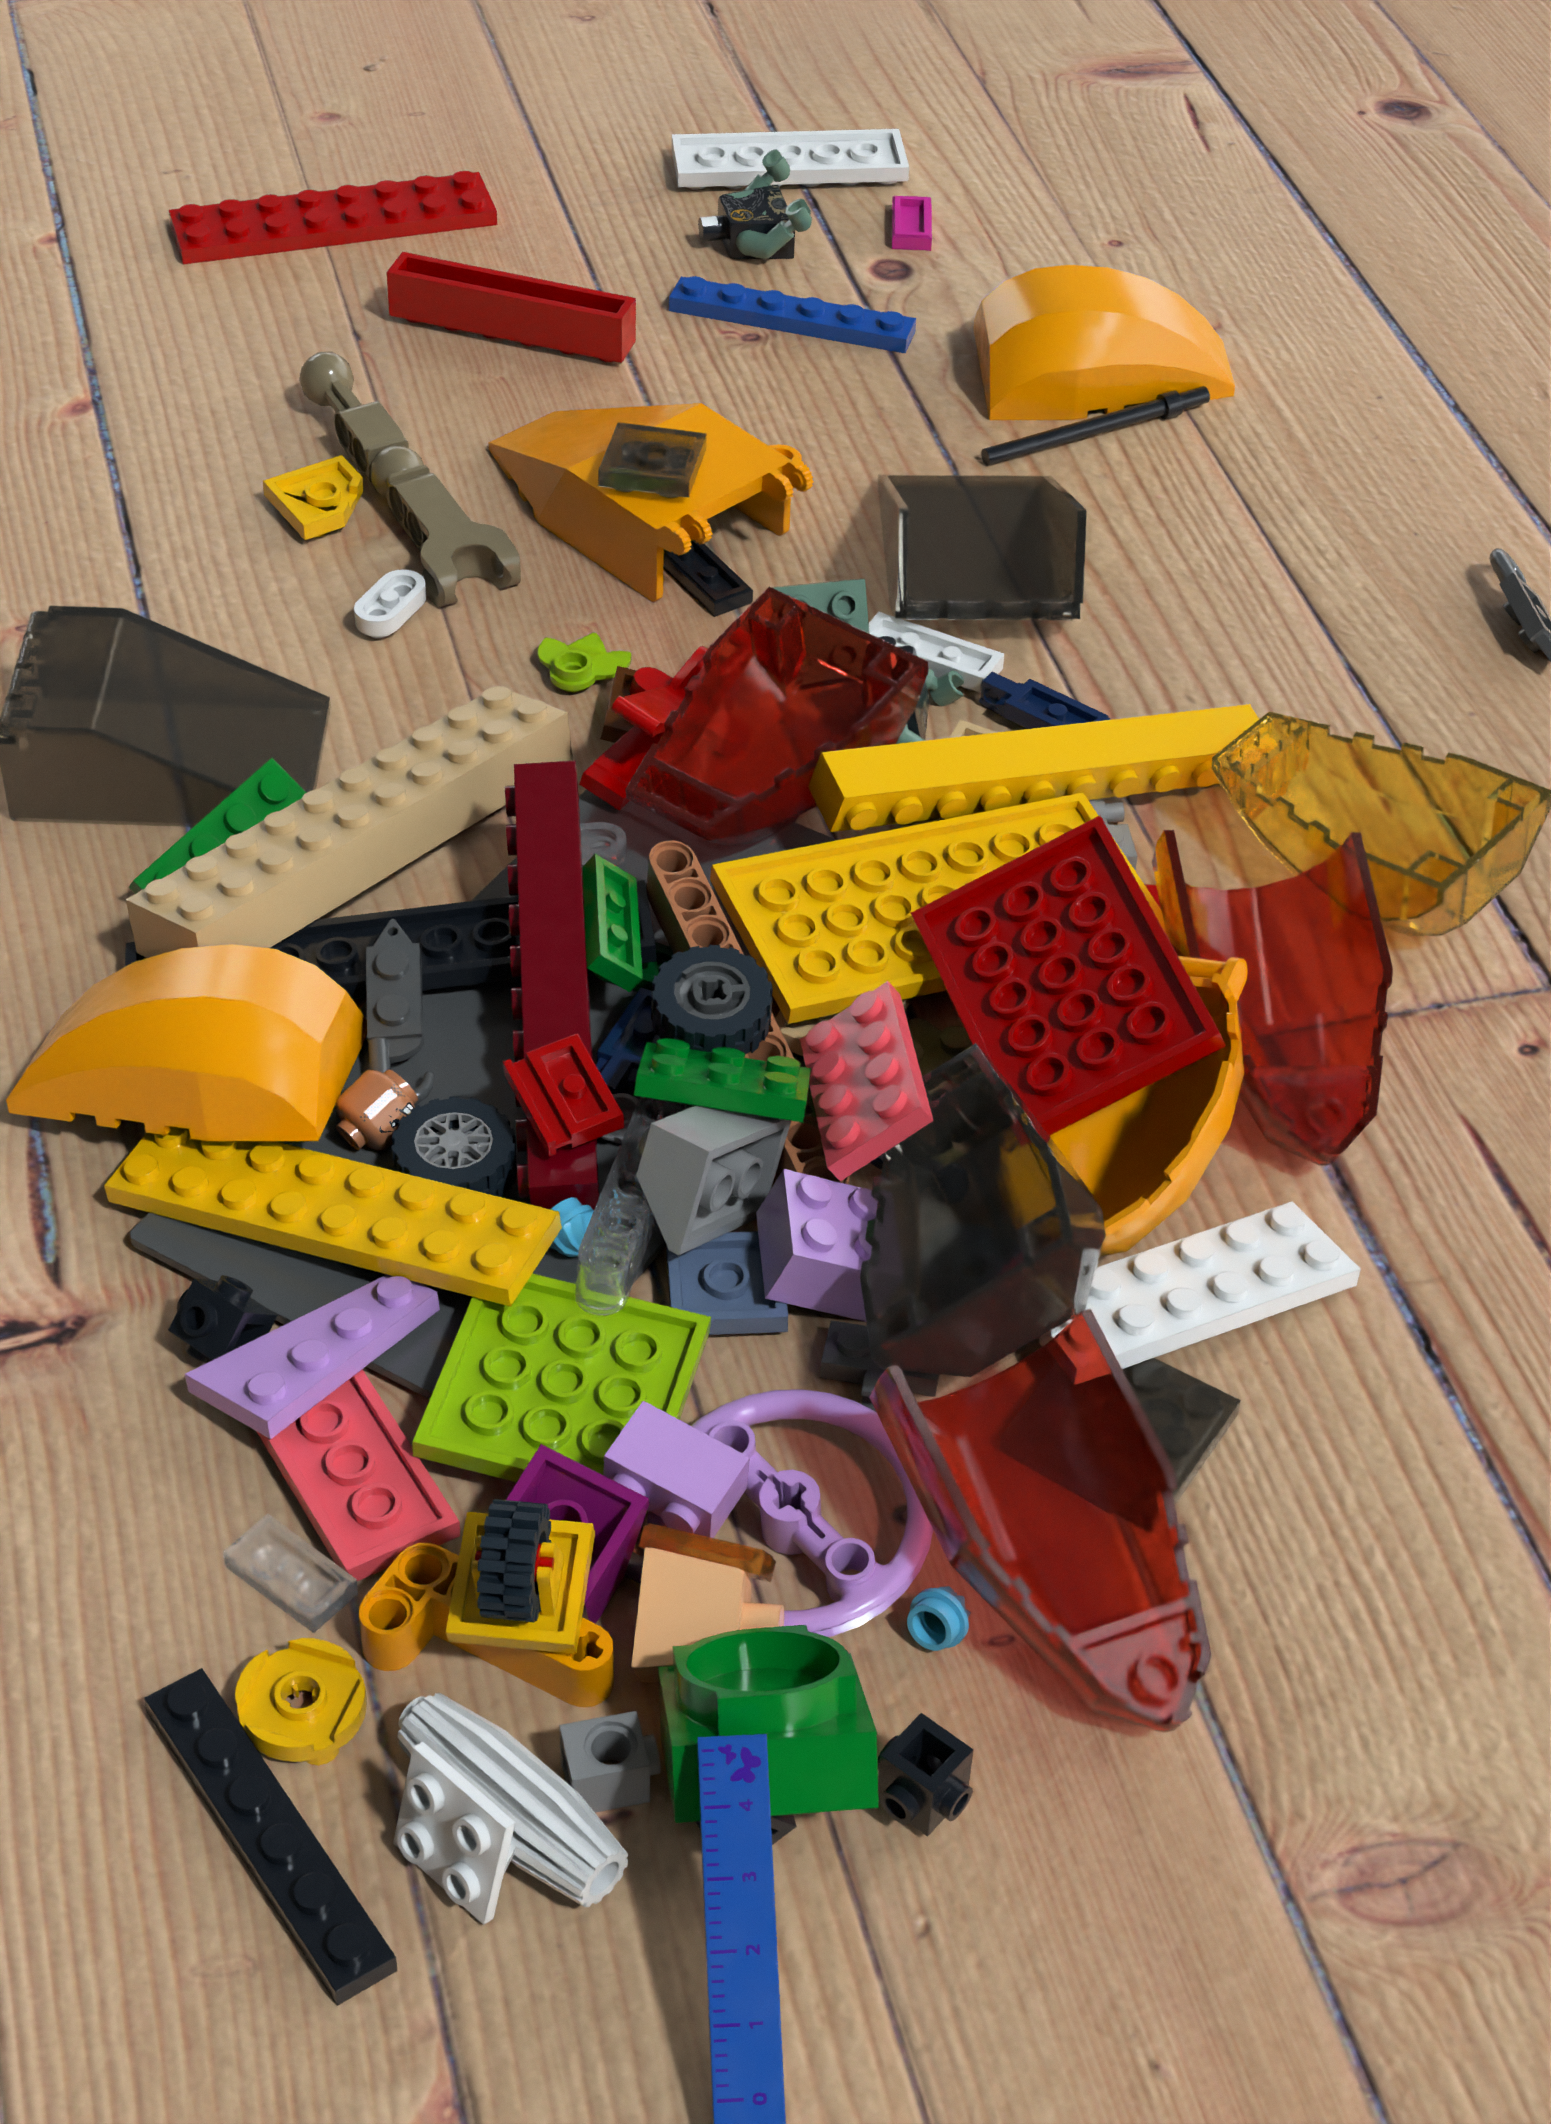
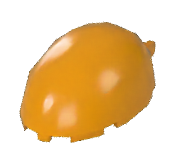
M1178 956L1226 1044L1225 1047L1024 1149L1019 1143L1006 1114H1004L1000 1126L999 1148L1003 1153L1002 1173H998L997 1183L1011 1220L1019 1232L1071 1263L1127 1252L1188 1200L1231 1126L1244 1076L1241 1031L1237 1001L1247 979V964L1244 959L1230 957L1227 962Z

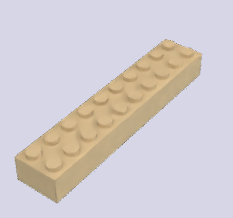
M496 686L485 690L476 699L461 707L450 710L448 715L427 727L415 730L408 738L392 747L380 750L375 757L355 768L342 772L340 777L319 789L307 792L300 800L281 811L267 815L260 823L242 833L230 836L225 843L202 856L190 859L185 866L162 879L150 882L145 889L127 898L126 904L137 953L150 958L181 948L231 944L271 948L506 805L505 786L514 785V764L573 761L568 712L547 705L541 700H534L515 693L507 687Z

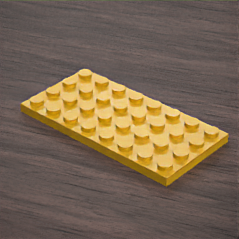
M1084 793L1072 794L712 864L710 881L751 957L756 960V964L760 968L763 967L768 973L767 979L768 982L771 981L773 988L772 995L787 1023L791 1024L838 1014L851 1006L858 996L864 992L875 990L887 981L897 990L902 1000L947 990L911 912L1099 815ZM1118 846L1170 941L1173 930L1172 925Z

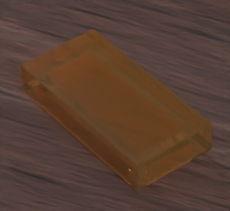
M648 1523V1526L644 1525L639 1547L645 1550V1547L656 1548L736 1567L745 1571L749 1578L770 1583L776 1564L773 1556L762 1549Z

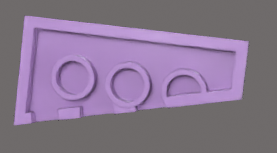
M385 1275L185 1373L188 1392L267 1438L272 1439L438 1312L440 1307L437 1291L402 1276Z

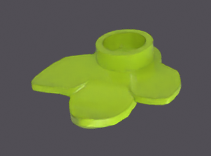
M591 633L569 645L546 637L537 650L539 661L550 669L551 682L556 687L572 693L580 692L590 687L596 680L614 678L617 666L628 668L631 664V652H606L605 646L597 633Z

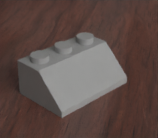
M693 1106L651 1123L640 1140L639 1152L642 1154L636 1176L669 1251L681 1255L757 1219L756 1212L771 1190L791 1124L790 1120Z

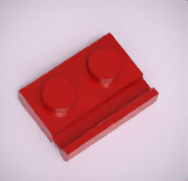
M578 1033L526 1053L527 1058L514 1063L511 1059L503 1061L504 1075L549 1157L556 1155V1149L571 1144L572 1148L624 1128L623 1112Z

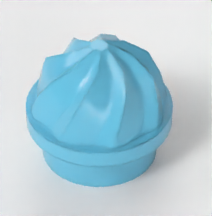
M575 1197L565 1199L551 1209L560 1213L562 1229L550 1248L568 1257L582 1256L593 1249L600 1234L599 1227L595 1221L596 1213L591 1206L582 1205Z
M950 1586L927 1588L921 1591L911 1602L910 1612L907 1616L908 1630L913 1639L926 1649L938 1651L954 1647L967 1635L969 1629L968 1618L971 1612L965 1607V1597L957 1595Z

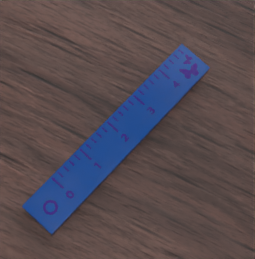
M767 1734L697 1737L713 2124H786Z

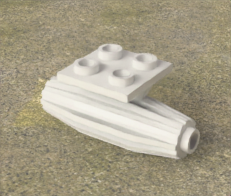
M435 1693L434 1696L418 1697L406 1706L399 1718L398 1725L401 1730L398 1731L397 1737L399 1738V1745L410 1758L393 1844L400 1849L403 1856L409 1862L418 1865L438 1883L453 1902L463 1906L483 1925L494 1918L503 1875L510 1862L584 1907H590L592 1903L597 1904L606 1894L608 1895L614 1889V1885L620 1881L624 1868L628 1865V1854L574 1788L506 1730L441 1693Z

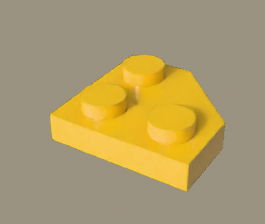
M340 455L263 480L264 496L300 536L307 540L313 537H321L328 532L346 526L363 493V477Z

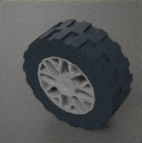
M460 1096L443 1100L437 1098L430 1100L428 1104L423 1106L418 1105L411 1109V1113L407 1117L403 1116L398 1122V1129L394 1130L392 1135L393 1171L502 1198L506 1196V1191L508 1188L511 1189L515 1182L514 1174H517L514 1128H510V1120L505 1114L501 1115L498 1112V1108L491 1104L481 1103L478 1099H461Z

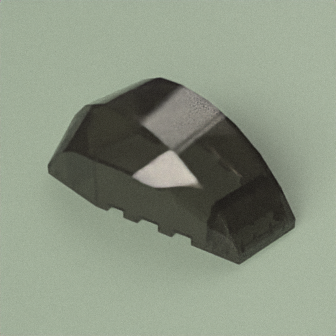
M976 1043L922 1076L934 1121L879 1156L883 1161L882 1173L873 1178L871 1196L878 1202L876 1218L867 1221L865 1240L872 1246L870 1259L862 1262L860 1283L871 1358L881 1369L962 1377L982 1375L1084 1316L1106 1237L1102 1208L1036 1117Z

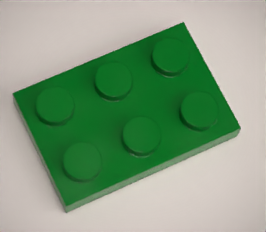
M663 1038L657 1040L656 1044L646 1042L636 1076L634 1096L803 1122L811 1068L800 1067L799 1061L789 1057L771 1056L767 1058V1061L745 1058L744 1052L733 1048L716 1047L712 1049V1052L690 1049V1045L684 1041Z

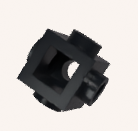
M222 1275L219 1281L194 1278L190 1287L182 1294L178 1301L177 1313L168 1331L187 1343L185 1351L189 1355L204 1363H208L269 1333L278 1315L252 1299L250 1296L253 1290L235 1278Z
M920 1713L899 1736H894L884 1746L877 1758L879 1802H881L885 1811L894 1820L902 1824L910 1823L928 1837L945 1818L949 1821L955 1820L970 1801L973 1788L969 1786L974 1749L926 1715Z

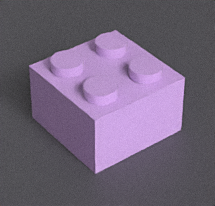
M783 1169L756 1212L765 1299L871 1322L899 1280L887 1194Z

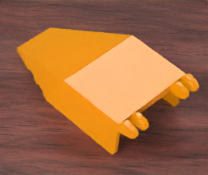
M702 403L554 411L488 443L490 453L507 478H513L516 482L518 494L523 501H528L531 504L533 516L541 526L652 602L663 597L664 549L679 556L689 552L692 545L691 540H695L699 544L710 541L713 534L707 519L732 506L776 535L781 536L787 533L790 528L791 497H793L792 493H794L793 488H796L797 491L805 492L811 489L812 483H814L812 472L806 464L804 465L802 460L799 458L790 460Z

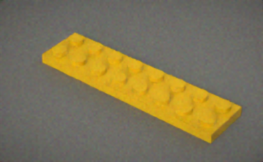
M171 1126V1131L167 1135L146 1133L104 1185L108 1201L111 1203L383 1274L402 1276L410 1281L510 1307L562 1229L560 1213L558 1211L276 1141H203L190 1139L189 1129Z

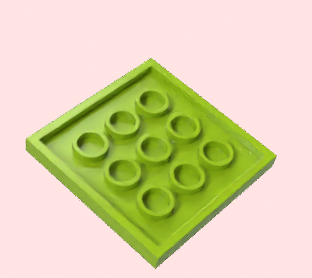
M533 1273L511 1307L472 1297L412 1441L413 1456L517 1482L542 1444L604 1475V1455L642 1401L680 1420L710 1333L711 1317Z

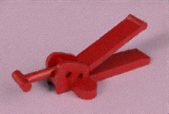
M733 625L725 637V641L733 645V647L712 666H710L712 651L705 646H700L674 678L656 668L642 667L638 669L633 676L629 688L630 695L625 697L619 696L611 707L612 712L633 724L634 727L583 772L579 785L620 811L695 741H699L714 752L725 757H738L741 755L746 747L750 733L745 724L727 713L731 709L743 677V670L738 667L750 657L766 665L771 659L774 649L738 626Z

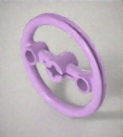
M795 1389L773 1390L745 1396L718 1407L692 1425V1427L750 1457L748 1483L744 1493L760 1508L762 1536L767 1545L776 1552L787 1555L804 1552L826 1575L827 1592L835 1602L806 1610L784 1611V1626L806 1625L809 1632L826 1637L835 1636L868 1622L884 1612L905 1593L920 1572L930 1549L934 1528L933 1490L925 1465L915 1447L891 1422L874 1410L854 1400L826 1392ZM778 1419L821 1421L844 1428L865 1439L879 1450L892 1465L899 1477L907 1501V1522L904 1537L892 1560L888 1564L881 1565L875 1561L874 1551L870 1545L860 1539L843 1538L821 1516L820 1490L815 1480L808 1474L793 1469L777 1472L756 1451L755 1434L749 1426ZM648 1511L647 1525L651 1547L684 1555L678 1543L676 1532L671 1530L661 1517ZM853 1569L860 1571L856 1575L841 1574L845 1570Z

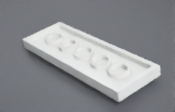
M899 129L672 134V154L678 187H687L692 190H700L712 186H725L730 189L748 186L758 174L763 176L767 172L762 160L769 151L777 149L782 157L786 159L790 166V175L784 181H773L770 185H778L780 187L786 184H802L807 187H815L824 183H840L846 186H853L861 182H878L884 185H891L899 181L909 180V164Z
M1292 1201L1016 1294L1012 1313L1076 1385L1357 1286L1361 1268Z

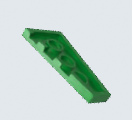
M273 758L269 759L137 876L130 884L129 889L134 894L140 892L150 882L162 879L180 869L190 859L202 856L220 846L230 836L246 831L263 821L267 815L281 811L300 800L307 792Z

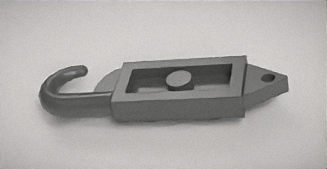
M1496 548L1491 552L1489 559L1500 581L1499 585L1508 600L1503 604V607L1518 625H1522L1523 628L1518 634L1525 645L1533 653L1542 650L1551 661V617L1539 595L1526 584V579L1514 560L1503 549Z
M395 919L389 921L374 946L366 947L369 1070L374 1069L383 1073L388 1069L391 1070V1063L413 1057L424 1045L422 955L420 944L412 943ZM427 1071L421 1084L413 1089L418 1096V1101L415 1104L425 1099L432 1090L435 1077L433 1072Z

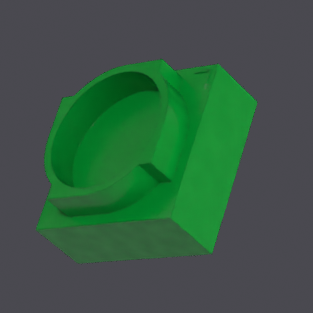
M806 1625L735 1630L704 1638L692 1645L673 1646V1666L658 1667L661 1743L675 1823L700 1821L697 1737L767 1734L771 1816L879 1808L877 1731L851 1653H848L844 1646L837 1641L809 1632Z

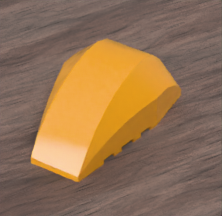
M1061 265L1035 268L1001 283L981 301L974 318L973 330L989 420L1087 418L1088 411L1104 409V412L1107 414L1124 409L1125 405L1156 400L1157 395L1176 390L1178 393L1202 386L1208 389L1210 400L1234 396L1235 384L1224 343L1207 319L1177 293L1142 276L1108 267Z
M233 944L177 949L129 964L92 985L60 1016L6 1099L8 1111L12 1114L68 1122L76 1118L75 1113L95 1116L97 1126L117 1128L121 1124V1120L144 1123L146 1133L167 1135L171 1131L170 1126L189 1129L190 1139L203 1141H319L367 1037V1019L348 992L317 966L277 949Z

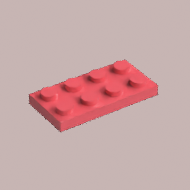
M889 981L873 991L864 992L854 1000L851 1006L830 1020L819 1022L806 1036L800 1039L806 1068H811L809 1085L826 1165L840 1182L934 1121L902 999Z
M363 1369L272 1439L257 1432L348 1585L387 1569L397 1556L409 1546L417 1543L442 1545L460 1537V1521L420 1458L413 1456L411 1444Z

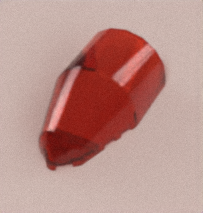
M1164 830L1157 840L1152 866L1166 935L1178 956L1227 962L1230 957L1242 958L1247 964V979L1237 1001L1244 1076L1239 1097L1268 1143L1318 1166H1328L1341 1156L1377 1115L1383 1056L1380 1055L1382 1033L1386 1029L1388 1012H1385L1387 990L1392 984L1393 967L1361 832H1351L1344 843L1325 861L1292 878L1260 887L1219 890L1195 887L1185 883L1174 830Z
M1092 1310L1081 1311L1070 1324L1046 1345L1015 1365L975 1385L940 1398L917 1402L899 1364L888 1367L879 1377L869 1398L954 1570L1094 1714L1163 1733L1174 1731L1181 1726L1193 1713L1190 1711V1707L1199 1680L1206 1674L1212 1654L1197 1580L1189 1578L1183 1548L1189 1543L1185 1524L1178 1523L1172 1494L1178 1488L1175 1471Z

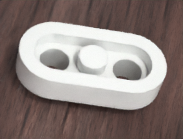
M395 570L385 574L355 603L356 628L361 633L372 638H384L396 632L425 603L426 586L424 577L411 570Z

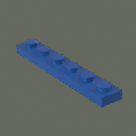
M681 276L669 296V311L905 354L916 331V318L903 316L898 312L873 311L863 309L855 304L840 305L828 303L815 297L800 298L784 295L776 290L761 291L749 289L736 283L721 284L706 281L697 276Z

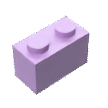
M642 1401L604 1455V1476L649 1498L650 1503L647 1510L661 1517L663 1522L674 1532L686 1537L694 1535L710 1544L747 1489L750 1457L655 1406Z

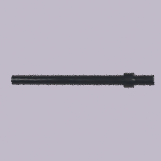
M1205 386L1181 393L1172 390L1157 395L1156 400L984 448L981 451L983 463L988 466L1159 416L1162 419H1168L1181 415L1184 409L1208 403L1210 394Z

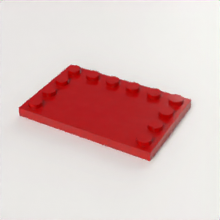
M1101 815L911 912L1008 1121L1023 1149L1226 1046L1216 1024Z

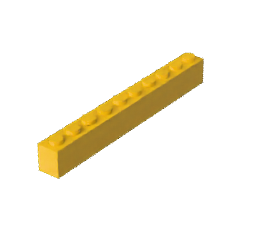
M1246 704L821 752L808 788L830 832L852 829L863 830L868 827L892 824L905 825L916 821L941 818L949 819L1078 793H1084L1088 800L1110 797L1122 798L1134 794L1167 792L1174 789L1198 786L1208 787L1214 784L1238 781L1248 782L1258 779L1275 745L1251 705Z

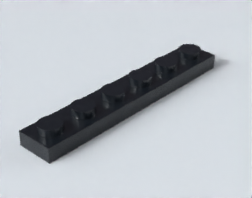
M203 1668L145 1697L147 1714L336 2005H340L397 1972L396 1956Z

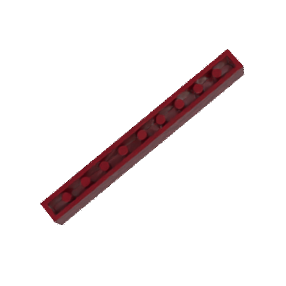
M576 760L514 764V785L505 786L507 817L516 816V824L506 825L508 856L517 855V864H507L509 895H518L519 904H509L511 936H520V945L510 946L512 978L521 977L522 987L511 988L513 1019L523 1020V1030H513L515 1062L527 1058V1052L577 1033L592 1058ZM515 1096L516 1107H521L518 1099ZM527 1116L526 1118L516 1119L518 1152L528 1153V1164H517L519 1198H530L531 1205L551 1210L561 1201L575 1197L582 1205L591 1206L596 1216L600 1215L597 1139L572 1148L571 1144L556 1149V1155L549 1157Z

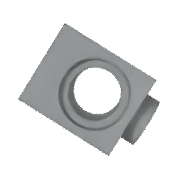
M637 1711L559 1725L560 1762L564 1780L583 1797L595 1813L650 1802V1775L660 1774V1760L655 1737L653 1734L643 1736ZM607 1760H616L621 1763L607 1765L603 1764L602 1762Z

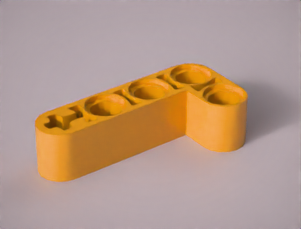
M417 1543L409 1546L397 1556L363 1598L359 1606L362 1652L366 1661L371 1666L382 1671H397L407 1667L414 1661L433 1635L449 1642L445 1632L459 1555L432 1543ZM583 1617L577 1654L449 1642L577 1707H593L603 1703L610 1696L614 1687L613 1640L605 1629Z

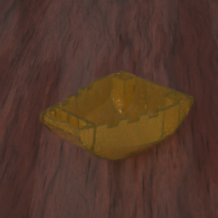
M1273 712L1265 714L1212 757V770L1233 807L1257 839L1295 877L1334 905L1373 925L1408 936H1442L1467 924L1521 874L1551 809L1550 789L1469 757L1449 752L1445 760L1425 756L1423 746L1405 742L1401 746V750L1375 744L1374 735L1357 731L1353 735V739L1330 734V725Z

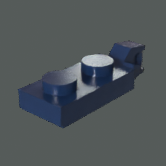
M992 671L982 680L979 703L1001 717L1003 716L1026 729L1110 720L1108 715L1032 679H1028L1024 684L1016 683Z
M644 988L638 990L597 1051L596 1067L612 1094H627L629 1087L635 1089L636 1076L646 1042L656 1044L657 1040L660 1039L659 1035H655L652 1028L651 990Z

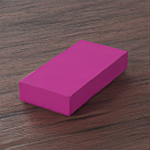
M892 196V249L931 251V198Z

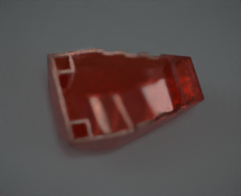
M769 586L709 646L703 656L704 665L697 676L692 675L684 689L685 698L677 711L672 710L664 723L665 732L657 744L652 743L625 789L626 797L639 806L707 841L726 846L752 844L779 833L818 808L808 785L821 752L897 743L918 703L929 672L928 661Z

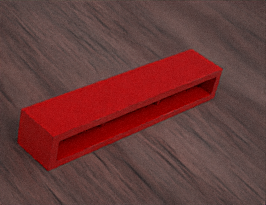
M402 252L386 272L389 316L403 318L412 323L423 322L443 326L451 331L462 330L482 334L486 338L520 342L525 346H541L556 349L564 354H580L595 357L604 362L622 363L636 342V298L407 252Z

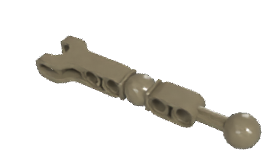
M318 352L309 357L301 367L299 377L304 395L320 406H331L334 409V426L340 444L358 469L367 475L369 481L373 483L374 489L381 496L387 498V504L396 520L421 552V563L425 568L422 576L425 579L426 594L437 607L458 602L455 595L456 584L464 578L479 577L488 579L499 589L519 584L521 580L520 556L507 534L497 527L471 521L434 473H430L429 468L423 464L422 458L415 451L409 449L408 441L404 438L402 431L379 401L363 405L352 392L354 376L350 364L334 352Z

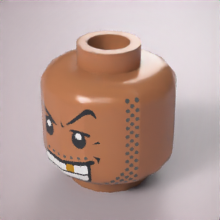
M374 1069L368 1070L337 1099L335 1108L341 1122L336 1125V1129L357 1150L366 1145L379 1152L385 1151L392 1145V1135L394 1130L398 1129V1122L403 1116L407 1117L411 1113V1109L415 1108L414 1104L418 1101V1096L410 1085L393 1070L388 1069L384 1073Z

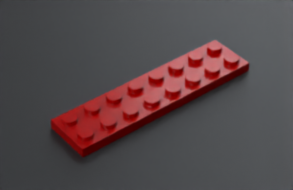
M459 171L449 176L433 177L425 175L419 176L415 180L400 182L384 180L376 185L359 187L344 185L335 190H304L298 194L286 196L269 194L261 196L259 199L245 201L228 199L219 204L204 206L187 204L179 209L169 210V219L184 265L497 225V210L480 173Z

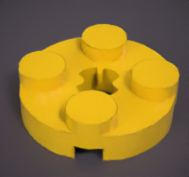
M315 1638L288 1641V1649L279 1650L270 1656L268 1649L256 1655L246 1665L237 1681L235 1700L241 1727L256 1749L269 1757L289 1762L306 1761L311 1765L329 1763L338 1755L339 1748L347 1744L356 1735L365 1718L367 1710L366 1688L362 1675L356 1669L355 1660L342 1647ZM299 1691L312 1692L313 1704L308 1707L293 1708L286 1701L287 1697L292 1694L298 1698Z

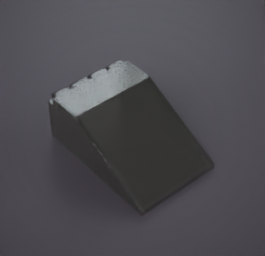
M878 475V493L889 604L895 618H905V620H938V618H946L947 620L1039 619L1049 621L1080 619V603H1083L1087 511L1052 476Z
M49 606L48 612L35 611L30 614L15 664V671L12 674L0 715V735L6 737H0V766L11 820L23 822L194 827L271 758L306 792L316 790L331 709L330 697L124 608Z

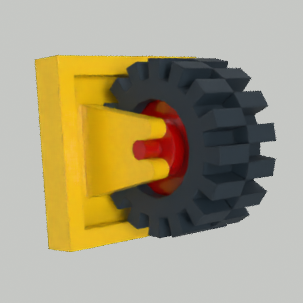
M500 1499L493 1500V1504L491 1503L489 1506L488 1514L467 1512L445 1632L448 1641L577 1654L595 1538L593 1523L549 1519L550 1509L547 1504Z

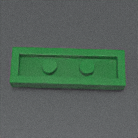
M594 854L582 867L587 968L602 981L612 982L630 993L643 980L636 877L599 855Z

